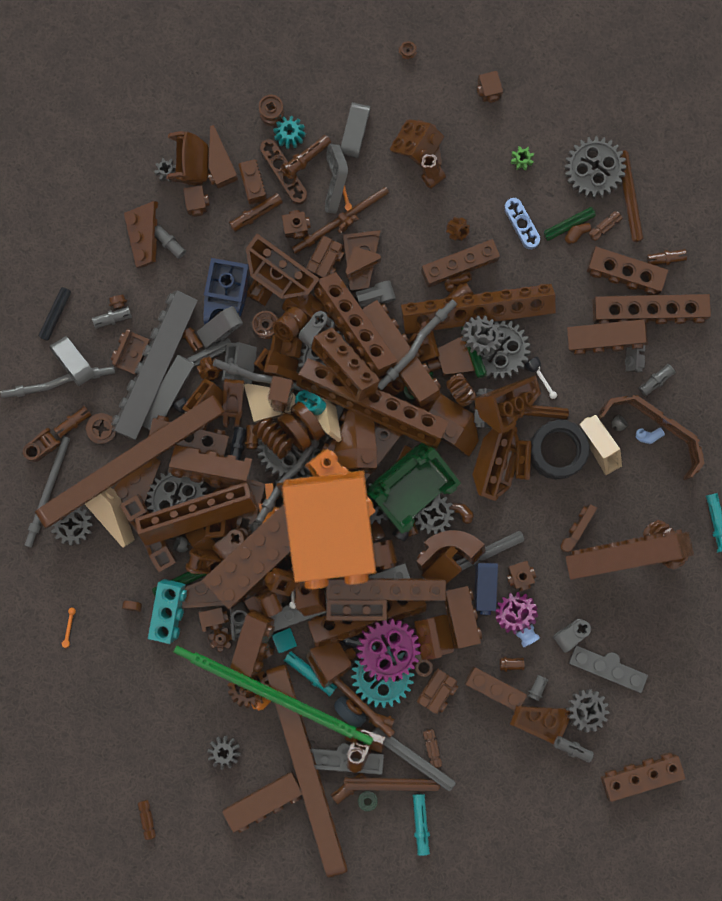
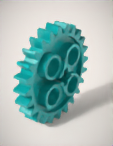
M388 645L386 652L396 665V661L390 652L391 647ZM405 653L397 654V658L401 659ZM358 660L354 661L358 667H353L352 670L357 673L352 675L351 678L357 679V681L352 685L359 686L356 694L362 692L361 700L367 697V704H370L373 700L375 701V707L378 706L379 702H382L383 708H385L386 702H389L392 707L393 700L400 703V696L406 698L404 691H411L407 685L414 683L412 680H409V677L414 676V673L409 672V675L403 672V679L395 682L390 677L387 682L381 679L371 689L370 686L377 680L376 674L372 681H365L363 678L365 673L363 668L365 665H360ZM381 684H386L389 688L388 693L385 695L378 693V687Z

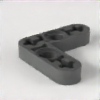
M329 144L326 158L332 172V178L325 200V212L335 214L338 211L346 182L348 165L340 146Z

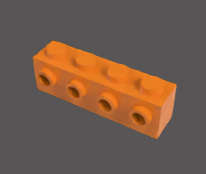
M328 449L320 452L305 465L313 476L349 472L344 466L341 467L337 461L338 457L336 454ZM367 497L369 516H371L376 511L373 508V502Z

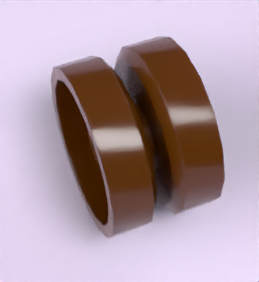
M298 401L290 408L291 414L284 412L277 418V422L284 429V433L289 434L288 438L294 439L293 444L300 451L304 452L311 446L310 439L318 441L325 435V432L312 412L303 403Z

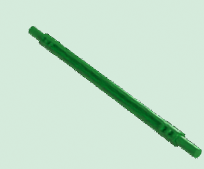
M176 646L173 652L190 660V663L344 736L353 737L368 745L372 743L373 738L357 731L356 727L197 652L194 654L179 646Z

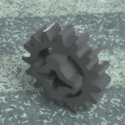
M477 316L474 320L471 317L463 326L461 331L463 337L461 340L467 342L465 347H471V353L477 351V355L480 356L481 352H483L487 356L489 352L494 354L501 346L503 331L497 330L499 324L494 325L493 319L487 321V316H484L483 319Z
M439 494L432 500L433 503L430 507L423 508L414 516V518H418L415 524L422 525L421 531L426 528L427 534H430L432 530H434L435 534H438L439 529L444 532L445 526L451 527L448 522L455 519L451 517L455 510H450L449 507L453 504L446 503L447 497L441 499V494ZM441 503L445 506L447 514L443 513L440 509ZM434 508H436V512L442 515V517L435 516L432 519V515H429L426 511H434ZM421 514H424L428 519L427 524L423 521ZM445 520L441 525L434 527L437 521Z
M81 506L67 515L64 520H59L52 526H55V529L51 532L57 533L55 539L59 540L62 538V544L68 541L71 546H73L74 541L77 544H81V538L87 540L85 535L86 533L91 534L92 532L88 529L94 526V524L89 523L92 516H86L88 510L81 511ZM77 513L83 517L84 521H80L77 518ZM72 521L75 522V523H77V524H80V525L72 526V530H71V527H69V526H67V525H64V524L71 523ZM60 528H64L66 530L67 536H65L61 532ZM83 528V531L76 536V533Z
M587 689L585 693L584 690H580L579 695H572L574 700H568L571 707L566 708V710L570 711L571 714L567 718L573 719L571 725H577V730L583 729L584 732H589L590 730L595 732L597 731L596 726L602 728L601 722H607V718L604 716L609 714V711L605 710L608 703L602 702L605 697H598V691L592 693V690ZM588 697V699H586L584 703L580 702L582 699ZM591 719H595L593 723L587 724Z

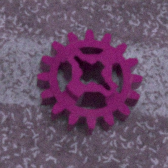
M517 592L516 596L513 597L510 593L508 599L502 598L503 603L498 602L499 609L495 611L497 615L496 620L501 629L505 628L507 633L513 630L514 634L517 633V630L524 633V628L531 629L530 623L536 624L535 618L538 617L536 610L538 609L533 599H528L527 594L521 597L520 593Z

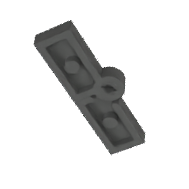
M575 646L568 662L571 665L639 693H642L648 677L647 674L620 664L619 656L613 652H609L603 657Z
M342 743L338 746L337 750L310 749L316 761L315 769L351 772L347 768V755L351 745ZM370 753L364 768L358 773L382 774L384 754ZM357 758L352 759L355 762L360 761Z

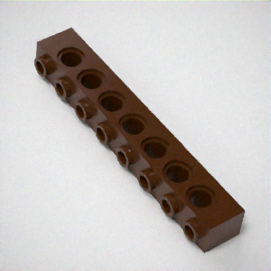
M541 284L539 286L510 290L504 289L502 291L484 292L474 295L467 294L460 297H447L445 299L427 300L417 303L410 302L401 305L405 334L417 333L421 329L423 322L431 321L435 317V313L439 309H443L452 299L457 303V306L433 330L464 326L471 317L475 320L477 316H480L481 319L487 316V321L493 319L496 322L556 313L555 292L552 284Z
M308 358L298 374L296 386L435 449L438 448L448 427L449 421L442 417L431 414L422 408L411 405L378 389L376 393L358 402L331 370L318 361Z

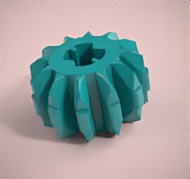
M290 116L288 121L283 117V123L277 121V128H274V133H276L274 136L275 140H280V146L286 143V149L290 148V144L296 148V142L303 143L302 137L306 135L303 131L305 126L300 125V119L293 121V116ZM288 130H292L291 135H287Z

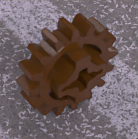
M264 671L249 677L256 681L260 679L262 684L270 687L267 685L269 680ZM235 683L227 684L231 689L228 691V694L233 696L231 699L233 702H237L239 707L245 704V707L249 709L250 704L257 707L256 702L264 703L262 696ZM237 686L241 689L239 691L240 695L237 693Z

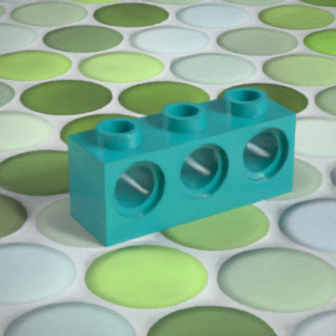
M167 579L158 582L148 639L171 644L178 639L180 634L178 624L184 613V610L181 609L182 603L187 597L186 584ZM169 589L175 591V597L170 596ZM166 608L172 611V616L167 615ZM162 626L168 629L169 634L163 633Z

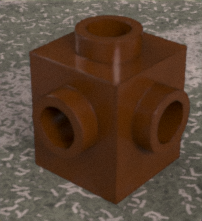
M294 210L289 212L288 215H282L286 238L301 239L308 235V228H311L309 217H305L304 212Z
M528 561L507 567L509 572L507 579L510 587L514 586V589L519 588L520 591L531 588L530 584L535 583L536 574L533 567H529ZM520 573L524 575L523 580L519 578Z

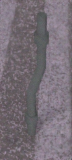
M453 299L443 309H439L435 313V317L419 332L409 352L393 368L391 367L386 372L387 375L379 382L378 388L380 390H383L392 380L394 381L399 376L398 373L416 356L425 337L440 322H443L448 317V314L457 306Z
M218 359L213 361L214 367L223 369L228 374H236L257 382H272L273 376L256 374L242 369L237 364L231 362L226 363ZM293 381L294 388H295L294 390H297V391H299V392L302 391V390H304V389H302V388L296 386V383H297V382H294V381Z
M114 366L100 369L98 367L92 368L95 374L93 379L100 378L103 375L115 374ZM66 374L43 384L26 387L23 385L15 386L14 389L0 391L1 398L23 397L25 394L47 391L73 381L69 374Z
M310 439L311 446L302 453L298 462L278 483L284 482L286 479H292L304 467L313 450L315 451L319 446V440L314 441ZM277 485L269 498L265 499L262 504V510L255 519L256 522L262 524L268 513L274 509L275 501L282 492Z

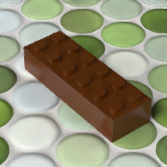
M285 503L202 580L228 609L232 610L265 579L268 572H271L274 567L277 568L291 555Z
M682 529L645 536V538L640 537L571 551L572 555L565 556L571 580L693 556L694 552L689 532L682 533Z

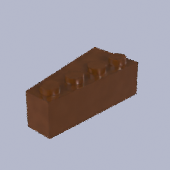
M175 445L168 473L177 478H182L183 476L190 478L191 481L196 483L206 482L215 488H229L246 482L252 459L245 458V461H239L233 455L223 458L216 452L209 451L201 454L199 449Z

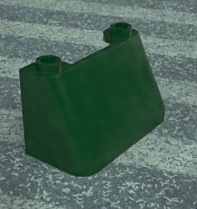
M420 443L373 482L366 492L368 497L395 528L403 534L413 528L415 521L413 516L440 493L452 494L455 492L461 482L434 448Z

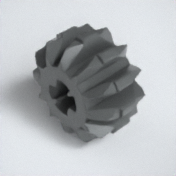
M218 736L216 738L218 744L212 741L210 745L214 749L207 750L208 753L213 754L208 760H216L213 763L214 767L221 763V770L224 769L225 763L230 769L232 767L230 761L235 764L238 762L233 756L241 755L240 752L234 751L240 745L232 746L235 741L234 738L228 743V736H224L223 742ZM220 748H223L224 750L228 749V757H225L224 755L220 756Z

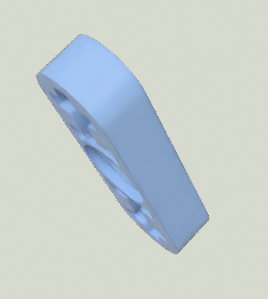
M510 198L507 200L504 210L524 247L534 249L540 242V236L521 201L517 198ZM510 203H512L513 205L517 204L516 211L518 214L522 212V214L518 215L515 219L513 217L516 215V213L513 209L509 210ZM519 219L526 220L527 227L519 228L517 221ZM529 228L532 230L529 231L530 237L536 238L534 240V244H532L531 242L527 243L528 235L526 233L522 235V233L528 231Z

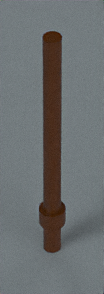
M384 187L345 212L346 216L352 217L387 195L389 193L388 189ZM336 218L312 235L308 234L291 249L296 254L307 246L311 247L315 244L316 240L341 225V220Z
M340 678L333 682L372 720V724L376 728L379 727L389 738L395 733L384 722L385 719L380 714L377 715Z

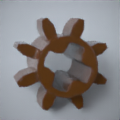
M454 217L448 222L446 232L450 234L449 238L455 241L457 239L462 241L463 238L468 236L470 225L466 224V219Z
M210 356L200 360V366L196 367L201 379L206 377L209 381L216 379L219 372L222 371V369L213 366L214 360Z

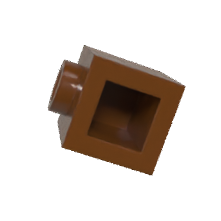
M497 71L481 74L478 77L477 93L479 97L482 96L483 102L493 103L502 97L503 90Z
M202 185L183 188L188 214L197 217L207 212L206 206H210L208 194L204 195Z

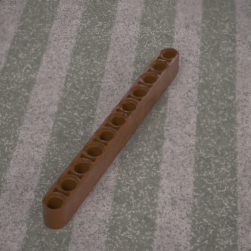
M215 395L209 397L35 511V514L45 529L52 526L225 413L224 409Z
M286 664L267 669L270 687L297 700ZM275 703L326 875L330 878L346 873L345 858L319 771L314 766L316 761L313 753L310 752L312 748L302 715Z

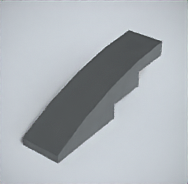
M177 355L154 397L142 426L150 430L153 418H157L158 415L165 417L169 415L195 363Z

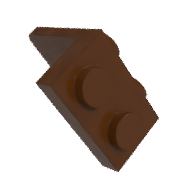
M409 119L403 124L390 150L396 154L409 156L421 167L422 157L426 154L433 155L443 140L444 135L431 123Z
M447 615L414 621L422 660L436 659L442 657V655L453 653L454 646Z

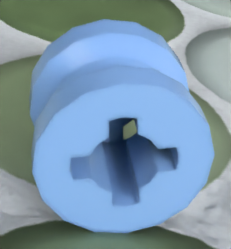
M532 624L530 625V630L524 628V633H521V631L516 633L517 637L522 640L521 644L523 647L530 645L540 638L538 634H535Z

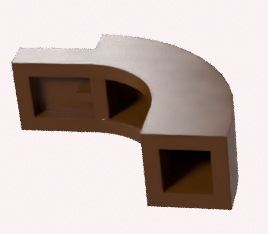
M450 530L440 532L424 542L426 551H422L418 555L416 562L418 568L425 572L436 559L453 545L458 550L456 554L463 556L473 565L486 552L485 544L475 536L463 531Z

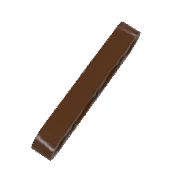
M264 140L260 145V150L266 162L291 201L298 205L303 204L307 199V192L296 174L292 184L284 183V173L281 168H275L273 163L276 160H282L287 164L288 161L273 140ZM266 145L269 147L273 146L272 152L275 156L271 157L269 151H264ZM295 186L298 193H303L302 199L294 198L295 192L293 188Z

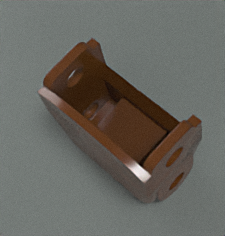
M188 131L169 133L168 138L177 142L176 173L166 175V179L192 186L203 185V182L208 179V144L197 135Z

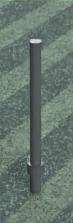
M63 436L37 509L49 501L70 442L68 437ZM36 514L33 522L29 525V533L24 544L31 548L36 534H39L41 529V521Z

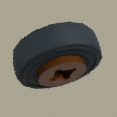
M342 696L334 703L336 712L346 723L359 728L366 721L364 712L347 697Z

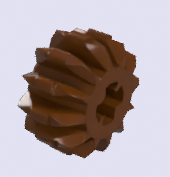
M458 373L446 382L448 389L459 405L463 407L467 404L469 405L476 398L475 391L463 374Z

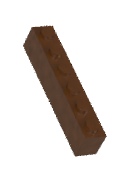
M378 300L362 310L398 363L409 352L410 346L408 344L410 342L404 333L401 334L399 332V325L396 320L389 318V311L384 304L380 305ZM417 352L416 356L398 374L422 408L440 396L441 386L436 378H431L428 366L419 361L420 356Z
M245 482L135 518L139 537L145 546L257 509L253 493L248 483Z

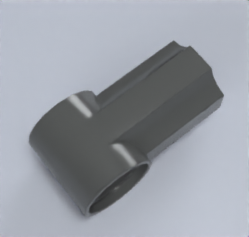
M389 280L380 282L372 288L356 292L358 304L361 308H365L376 300L380 304L396 300L391 281Z

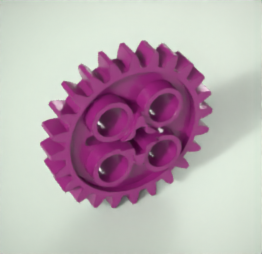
M390 618L388 623L382 621V624L374 621L375 627L373 628L368 625L370 631H362L365 638L358 639L362 645H358L356 648L362 652L358 653L357 656L358 658H363L359 661V664L365 665L363 670L365 672L369 671L370 677L376 674L377 681L381 677H383L385 682L388 681L389 677L393 682H395V676L403 679L402 673L404 672L409 675L407 669H415L412 662L419 661L415 655H419L421 652L415 648L419 647L420 644L414 642L418 639V636L412 635L414 630L412 628L408 629L409 625L407 623L401 626L402 621L399 619L395 624L393 618ZM392 633L398 634L395 641L389 640ZM382 634L385 637L386 643L391 647L390 652L396 661V665H393L391 657L386 652L387 648L381 639ZM376 641H379V648L373 650L371 648L372 644ZM405 650V656L398 659V652ZM382 659H388L385 667L379 666Z

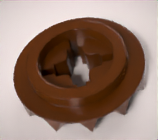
M104 413L92 416L86 425L88 437L98 444L108 443L114 439L116 432L112 431L113 426L111 422L113 418ZM104 423V427L109 429V431H103L100 437V431L94 427H100Z

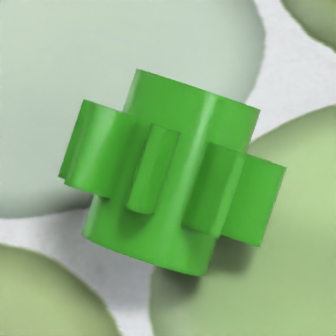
M519 146L517 153L512 152L511 155L514 159L511 160V164L517 166L516 170L523 168L526 171L527 164L533 165V161L530 159L533 158L534 153L528 151L529 147L521 149ZM522 156L525 157L523 161L520 160Z

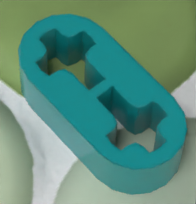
M302 390L295 397V404L298 401L303 403L313 415L322 414L326 408V402L309 391Z

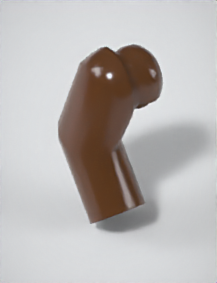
M452 503L453 505L449 507L450 510H455V513H459L462 516L463 523L470 524L474 517L473 512L465 504Z

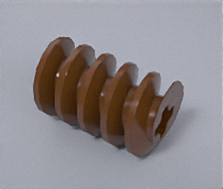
M272 417L267 420L262 419L253 427L252 433L257 435V438L262 440V443L267 445L275 455H278L279 459L284 458L291 451L294 439H288V433L282 435L284 429L282 427L277 429L279 424L277 422L273 423Z

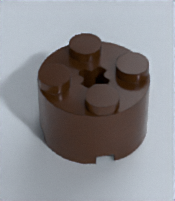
M387 540L373 543L375 571H378L377 567L379 566L381 570L396 567L397 558L393 541Z

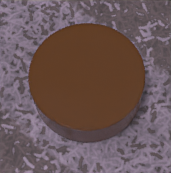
M123 601L122 609L141 612L142 604L134 601Z

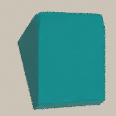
M291 628L272 635L278 653L297 646Z

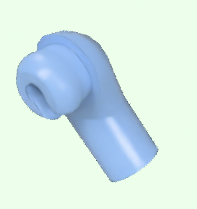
M660 427L653 432L644 431L643 428L638 429L636 432L637 440L647 444H652L665 435Z

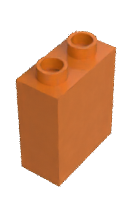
M364 471L285 480L283 495L295 582L304 581L305 588L307 589L326 587L329 585L328 578L343 576L346 584L367 582L369 580L368 574L375 573V557Z

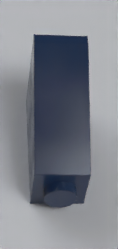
M498 563L475 564V609L480 611V615H491V611H496Z

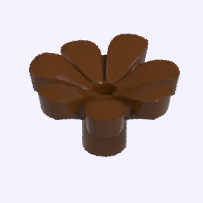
M344 212L340 213L338 218L341 220V225L338 232H345L348 226L358 221L359 218L356 215L347 217Z
M224 627L222 631L220 628L214 629L215 634L208 635V639L213 641L210 643L212 649L217 647L218 652H223L224 647L227 649L232 647V644L229 642L233 640L232 634H227L229 631L227 627Z

